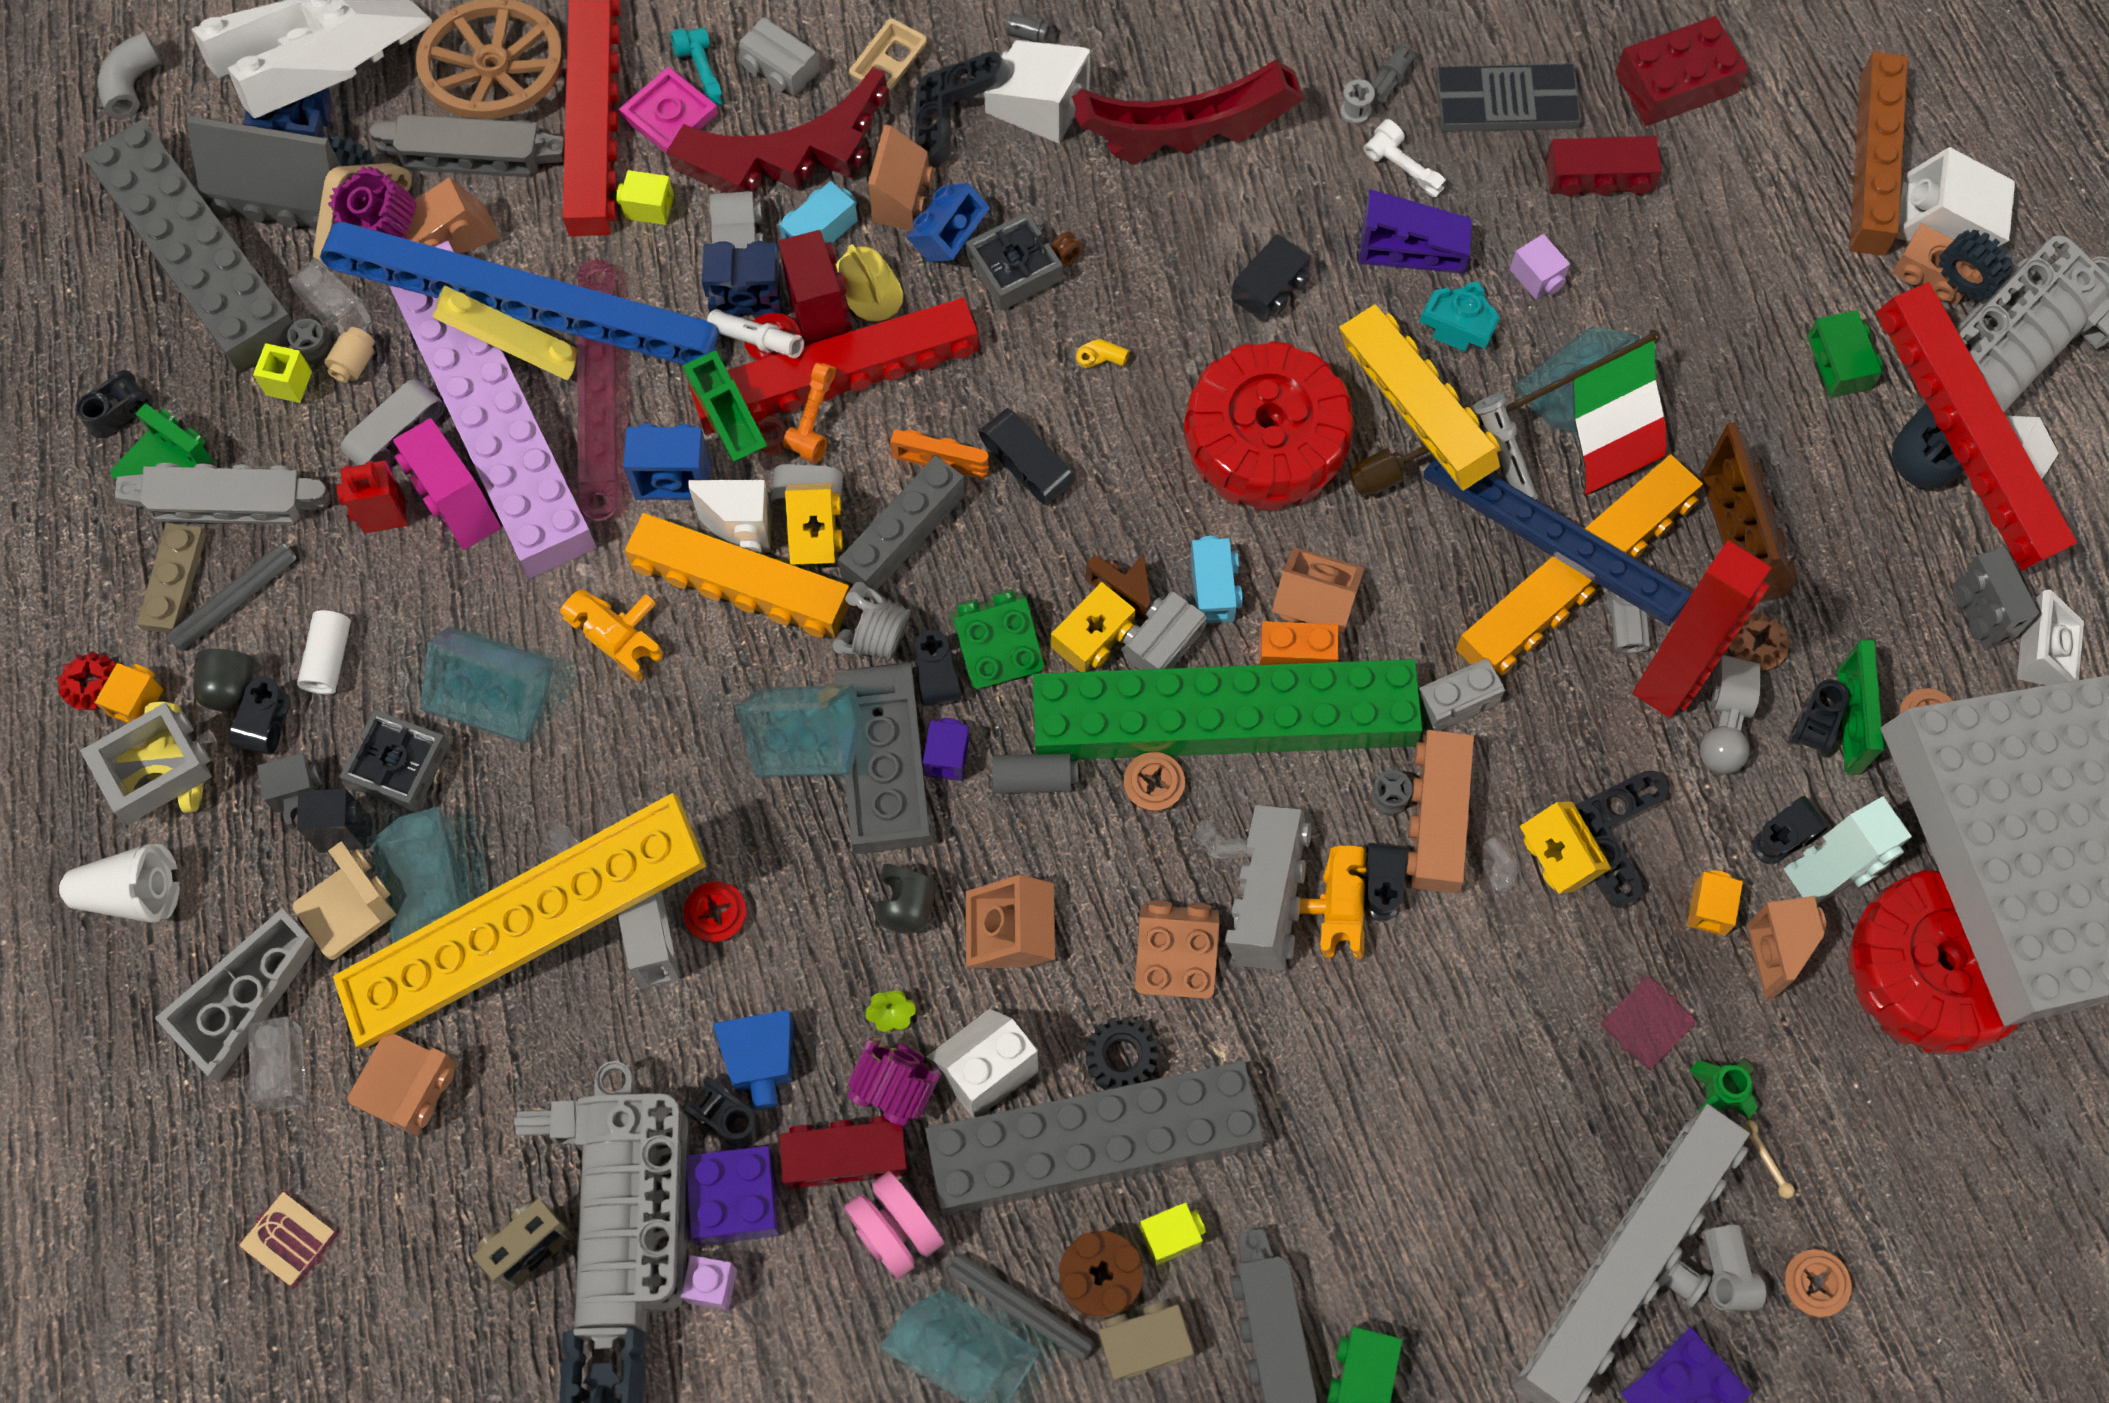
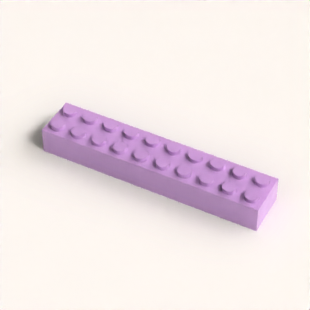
M448 241L434 246L453 252ZM389 285L528 578L535 577L597 549L588 526L502 350L433 318L432 315L438 298Z

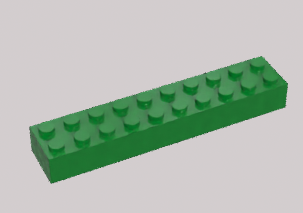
M1415 659L1033 674L1036 754L1070 753V760L1136 758L1150 752L1163 753L1168 756L1416 747V743L1422 733Z

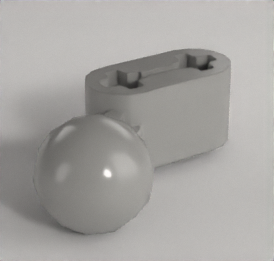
M1723 655L1715 666L1712 680V709L1721 711L1718 727L1710 729L1704 735L1700 743V755L1704 764L1710 770L1719 774H1731L1739 771L1746 764L1749 757V743L1741 732L1743 718L1752 719L1760 697L1759 663Z

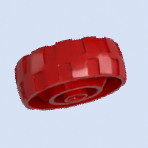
M1270 341L1269 344L1253 345L1252 342L1230 349L1229 354L1218 361L1214 359L1200 374L1197 385L1190 393L1184 419L1186 447L1191 455L1192 465L1204 483L1208 482L1218 491V495L1235 505L1241 503L1262 511H1277L1281 507L1292 504L1299 506L1318 496L1322 488L1326 484H1331L1341 470L1350 449L1353 433L1351 399L1342 379L1335 377L1331 372L1330 365L1313 352L1309 351L1306 353L1294 348L1295 345L1284 342Z
M1934 869L1907 875L1884 888L1866 906L1853 928L1852 944L1848 948L1847 955L1848 974L1853 975L1857 990L1854 994L1867 1016L1871 1014L1882 1026L1884 1033L1903 1045L1912 1044L1921 1047L1925 1053L1954 1055L1962 1052L1977 1051L2009 1035L2021 1024L2018 1023L2004 1027L1940 872L1935 873Z

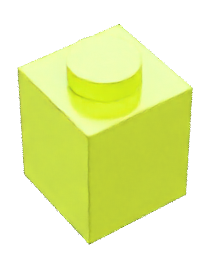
M628 170L625 182L620 183L617 189V203L621 205L625 219L662 225L667 224L674 197L669 176Z
M265 343L253 376L266 396L301 403L312 370L299 350Z
M1186 1202L1140 1221L1139 1226L1155 1266L1201 1247L1203 1240L1200 1235L1206 1233L1197 1210L1190 1212Z

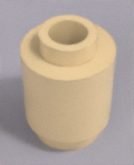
M349 327L347 332H342L325 360L329 375L343 383H347L348 380L357 381L374 353L373 346L375 340L368 333L356 327Z

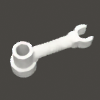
M1385 119L1375 129V135L1364 146L1363 149L1366 155L1376 162L1385 156L1406 171V173H1409L1410 176L1417 180V183L1427 194L1435 198L1444 189L1442 184L1445 179L1439 173L1429 168L1425 169L1398 149L1397 146L1405 139L1404 133L1396 123Z

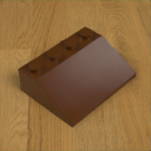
M1727 423L1700 472L1723 546L1729 540L1772 567L1763 580L1770 586L1759 602L1785 598L1796 582V569L1794 564L1787 559L1784 550V533L1781 528L1776 526L1773 517V500L1770 495H1766L1762 484V467L1758 462L1755 463L1752 451L1736 423Z

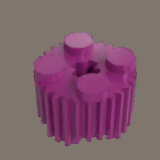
M362 166L356 172L357 176L353 174L351 180L346 179L345 185L341 184L337 188L332 189L334 194L329 196L332 201L328 205L334 211L332 215L335 217V223H349L407 239L406 230L411 229L409 224L414 221L411 217L415 215L416 202L402 186L377 168L373 169L371 166L365 168Z
M871 1036L868 1038L847 1082L849 1083L848 1086L851 1087L848 1097L860 1106L869 1107L870 1104H873L874 1107L881 1108L887 1120L905 1126L909 1118L918 1119L921 1117L942 1072L936 1067L932 1071L929 1067H926L923 1063L925 1056L921 1052L915 1051L914 1048L898 1043L896 1048H889L886 1045L882 1046L880 1044L881 1038Z

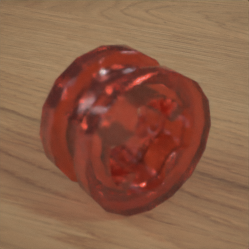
M774 417L760 420L756 425L767 445L766 448L760 451L771 455L783 451V438L787 432L784 423ZM771 430L777 431L778 438L776 440L774 437H772V441L765 440L764 433L767 432L770 435Z

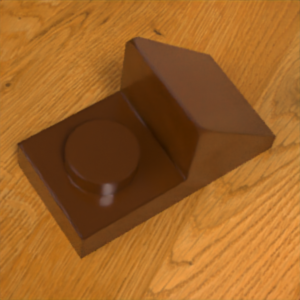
M1094 555L1086 564L1085 580L1094 587L1103 582L1135 609V616L1145 622L1148 619L1146 613L1150 607V595L1144 556L1141 555L1126 575H1124L1116 563L1108 559L1104 561L1097 555Z

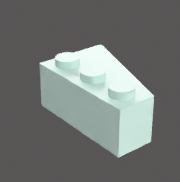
M1882 796L1850 814L1823 836L1825 842L1818 849L1814 846L1808 848L1803 853L1804 857L1790 863L1784 868V871L1802 897L1814 896L1816 904H1819L1854 883L1858 888H1861L1879 876L1878 873L1889 867L1891 861L1904 853L1901 846L1912 836Z

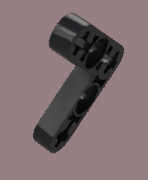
M987 52L930 72L923 76L917 84L915 143L928 152L930 167H938L943 164L950 154L951 103L997 88L1008 79L1010 65L997 52ZM969 74L967 81L962 86L957 87L959 79L963 75ZM939 113L937 121L933 125L927 126L929 119L934 114Z
M1648 770L1639 773L1575 805L1582 819L1589 818L1591 820L1588 829L1592 836L1595 837L1597 833L1601 835L1595 838L1598 846L1606 847L1612 852L1613 862L1609 864L1612 869L1594 880L1605 899L1616 908L1624 909L1632 906L1642 893V882L1611 830L1658 807L1668 794L1669 785L1664 776L1656 771ZM1645 784L1648 787L1655 786L1657 788L1654 797L1652 794L1646 793L1635 802L1633 795L1639 793ZM1611 797L1621 799L1626 805V812L1622 815L1610 813L1606 807V800ZM1617 866L1621 868L1616 874L1617 879L1614 874H1611L1609 878L1605 877V874L1611 873ZM1618 881L1621 885L1629 884L1631 886L1628 897L1624 893L1617 894L1614 889L1618 885Z

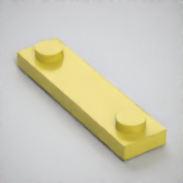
M444 285L439 294L432 315L433 318L568 381L573 373L578 348Z

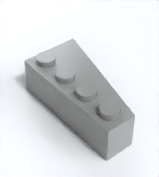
M1255 805L1246 845L1247 857L1251 858V862L1242 865L1239 876L1240 891L1243 899H1234L1232 917H1234L1235 930H1228L1225 940L1238 966L1285 971L1286 958L1292 959L1295 937L1290 935L1292 921H1298L1300 914V898L1296 897L1298 883L1303 884L1306 873V862L1301 860L1303 846L1308 847L1311 840V824L1306 822L1301 809Z
M281 908L155 1017V1019L207 1077L220 1082L315 950L317 944L299 922L285 909Z

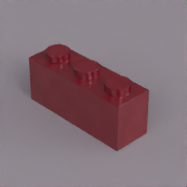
M1657 136L1552 139L1545 158L1549 194H1562L1565 196H1572L1578 193L1608 195L1615 192H1632L1634 194L1653 192L1662 172Z
M884 1116L873 1117L870 1119V1124L854 1125V1121L851 1120L835 1121L829 1124L830 1128L813 1130L812 1125H797L790 1127L789 1133L779 1134L782 1178L787 1190L877 1180L888 1171L895 1177L908 1176L904 1126L892 1123Z

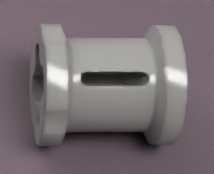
M1356 79L1348 82L1343 91L1344 103L1340 108L1341 118L1345 122L1354 126L1367 122L1371 114L1370 104L1373 102L1375 95L1374 88L1369 82Z
M1679 1256L1671 1269H1665L1655 1281L1660 1283V1286L1666 1285L1685 1298V1304L1692 1308L1704 1293L1712 1277L1706 1273L1700 1275L1681 1261V1256Z

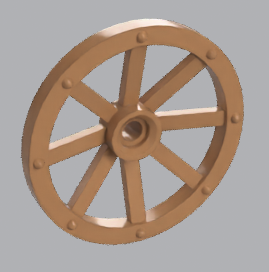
M475 0L447 11L425 31L416 52L418 76L427 95L446 111L472 119L502 118L531 107L552 89L559 78L563 65V49L560 37L551 20L533 6L516 0ZM485 16H497L492 44L483 46L467 21ZM509 17L521 19L534 26L533 29L506 51L503 49ZM457 28L474 51L472 57L437 47V45L447 33ZM543 36L546 38L549 44L548 58L514 61ZM433 58L471 70L435 81L431 75V60ZM542 71L540 76L526 89L521 88L509 76V74ZM480 80L471 100L458 98L446 92V90ZM501 84L512 95L500 100L485 101L492 85Z

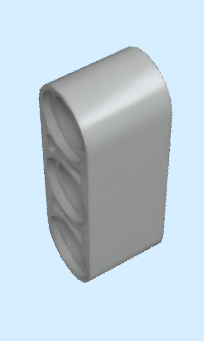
M418 379L409 380L347 434L342 441L341 451L356 465H363L368 461L373 463L386 461L389 464L395 459L394 456L400 453L393 439L429 418H432L435 423L442 415L445 404Z

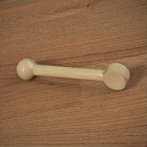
M1752 1120L1743 1122L1740 1127L1750 1133L1748 1138L1751 1139L1777 1182L1779 1195L1785 1199L1791 1198L1795 1192L1794 1187L1790 1183H1786L1758 1137L1756 1123Z

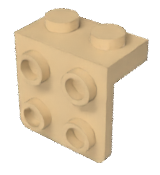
M342 841L328 850L341 869L297 899L293 904L294 912L323 954L330 960L338 958L397 915L386 900L391 895L389 890L378 876L371 879L366 871L372 868L369 862L358 849L351 853Z

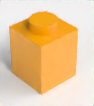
M117 663L95 703L108 716L125 723H130L144 715V707L149 703L157 702L164 689L153 679L155 674L149 669L137 664L129 668Z
M1711 870L1703 872L1694 883L1687 927L1726 936L1736 924L1743 881L1732 879L1729 873Z

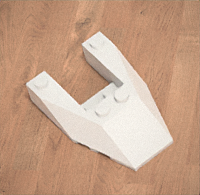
M284 0L222 17L207 18L201 22L200 26L192 28V32L208 68L217 78L230 75L241 104L255 119L353 77L357 74L355 71L356 66L369 58L376 62L384 56L382 52L384 48L396 40L402 45L428 28L432 21L411 0Z

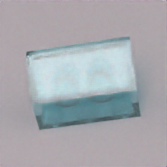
M1591 326L1515 383L1514 388L1521 397H1524L1640 340L1638 335ZM1573 381L1528 403L1551 427L1572 433L1577 431L1574 421Z
M448 627L428 642L420 710L525 744L549 693L554 660Z
M853 684L760 689L735 706L755 777L848 774L852 771L863 722Z
M439 807L401 816L372 838L379 879L391 893L386 900L397 914L388 921L392 944L467 904L450 821Z
M939 1289L905 1310L880 1347L899 1364L960 1403H1008L1041 1352L1032 1344L943 1289Z

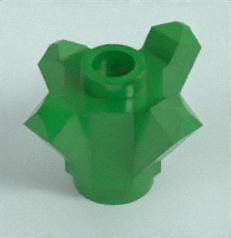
M1743 1058L1737 1065L1721 1067L1698 1060L1689 1071L1697 1081L1705 1084L1706 1101L1696 1113L1706 1104H1709L1717 1111L1734 1109L1749 1119L1758 1109L1751 1093L1752 1082L1750 1074L1754 1067Z

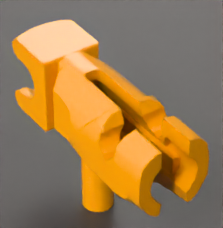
M584 589L573 593L560 609V613L563 615L562 618L577 630L583 627L585 638L613 659L623 672L637 682L643 679L640 667L636 663L637 659L647 656L653 661L659 662L663 657V652L656 642L642 631L638 632L634 629L656 605L654 600L646 594L626 614L620 613L617 615L610 610L611 606L609 603L588 593Z
M1331 847L1323 875V882L1327 883L1325 894H1321L1320 899L1300 898V914L1324 915V923L1321 926L1320 947L1322 955L1329 959L1334 956L1336 945L1344 940L1350 942V949L1356 959H1361L1364 956L1365 884L1363 879L1355 876L1366 872L1367 854L1363 847Z

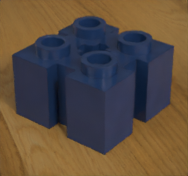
M325 88L255 119L246 110L243 125L323 138V135H325L323 127L329 126L333 108L330 88Z
M727 241L703 244L702 285L705 297H708L707 304L710 313L717 309L740 317V314H753L754 318L767 313L782 314L784 280L781 266H779L776 243L754 241L747 243V248H735L732 243Z

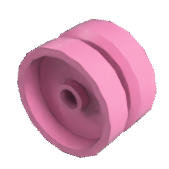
M888 1171L872 1183L873 1193L882 1205V1210L878 1211L866 1196L860 1194L842 1208L857 1228L855 1232L878 1262L882 1261L891 1274L899 1281L915 1268L914 1258L903 1244L905 1241L908 1240L920 1255L926 1257L940 1248L944 1241L898 1179Z

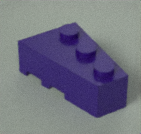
M1369 189L1361 226L1358 264L1464 274L1470 256L1472 218Z

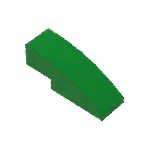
M716 350L683 365L682 371L733 463L767 447L734 380H731Z

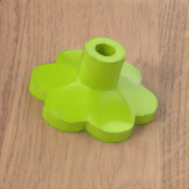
M898 990L877 993L872 996L871 1005L867 1007L865 1016L868 1021L875 1023L879 1031L888 1032L893 1028L901 1030L910 1025V1017L915 1014L916 1005L913 1001L906 999L905 994Z

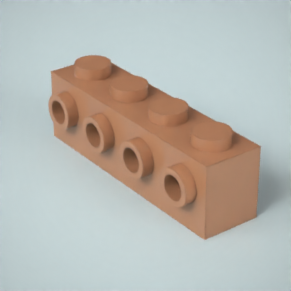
M1427 730L1423 742L1416 743L1414 765H1420L1419 779L1414 778L1412 783L1411 801L1417 802V814L1411 815L1409 820L1408 838L1415 839L1414 851L1408 852L1406 875L1412 876V889L1458 894L1463 884L1474 735Z

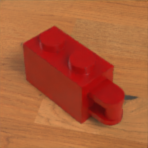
M368 461L363 465H346L340 469L342 483L336 486L341 506H347L350 520L352 522L356 521L364 534L408 526L404 492L386 461L375 463Z

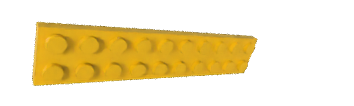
M674 793L667 795L335 974L333 979L355 1046L366 1049L379 1042L381 1038L396 1033L707 867L679 796Z

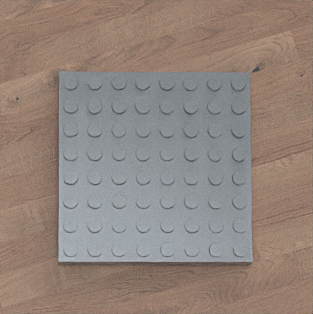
M2109 675L1909 708L1880 728L2004 1027L2109 1003Z

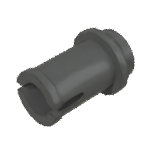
M1013 12L1009 14L1006 23L1011 25L1006 26V34L1030 39L1037 43H1047L1051 24L1047 23L1044 18L1035 20Z

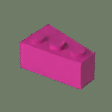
M432 418L393 439L400 452L394 456L405 475L413 473V475L408 477L419 496L426 493L427 496L422 499L434 518L439 515L442 517L462 550L501 529L476 481Z

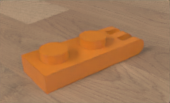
M894 429L890 441L893 459L926 466L936 455L962 475L984 479L989 475L988 453L983 449L961 445L956 440L950 438L935 439L927 437L916 430L901 431Z

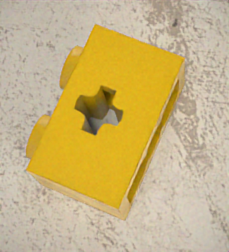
M833 482L788 484L785 490L790 565L835 563L837 552H843L842 529L836 530L835 515H841L840 493H833ZM811 516H817L818 522L823 523L819 531H813V525L806 524L810 521Z
M1101 582L1051 633V648L1080 672H1089L1093 667L1098 669L1109 658L1111 653L1109 650L1118 641L1123 643L1126 634L1134 626L1135 609Z
M1572 801L1556 802L1520 826L1525 835V846L1532 855L1539 859L1544 868L1543 876L1547 884L1556 890L1558 894L1575 892L1612 869Z

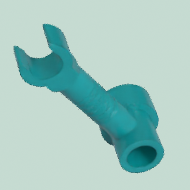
M705 27L685 31L684 28L670 31L671 43L676 58L691 55L700 76L705 96L715 105L722 104L720 98L722 92L719 83L713 75L704 50L710 47Z

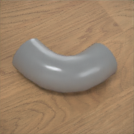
M146 31L127 39L113 48L102 63L97 79L98 92L104 110L111 118L124 119L137 112L140 103L134 91L135 80L145 71L163 64L156 46Z

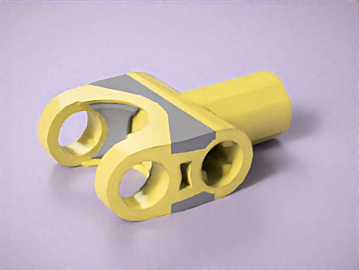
M154 702L144 707V714L163 703H166L175 713L181 711V708L173 703ZM167 728L144 741L143 746L133 747L117 756L116 771L130 794L186 762ZM204 782L177 797L182 812L189 813L198 810L202 799Z

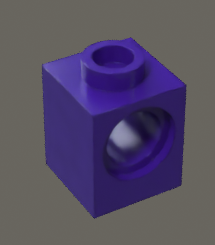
M943 718L940 721L930 720L923 759L925 776L963 781L970 740L968 725H963L961 721L952 718Z

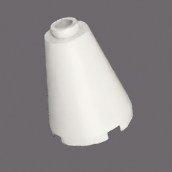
M146 844L67 871L60 882L59 894L66 905L72 909L149 923L160 922L159 920L167 919L172 915L178 902L180 886L179 882H173L171 870L177 869L176 861L170 851L163 845Z

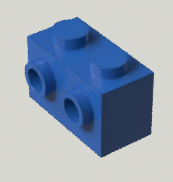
M969 183L941 186L933 194V202L928 209L914 220V228L906 238L928 262L953 260L990 209L989 205Z

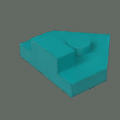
M1479 281L1466 283L1465 287L1449 290L1448 288L1434 290L1421 314L1419 322L1435 328L1433 339L1465 352L1469 343L1486 349L1498 325L1500 316L1496 309L1489 305L1484 297L1485 291Z

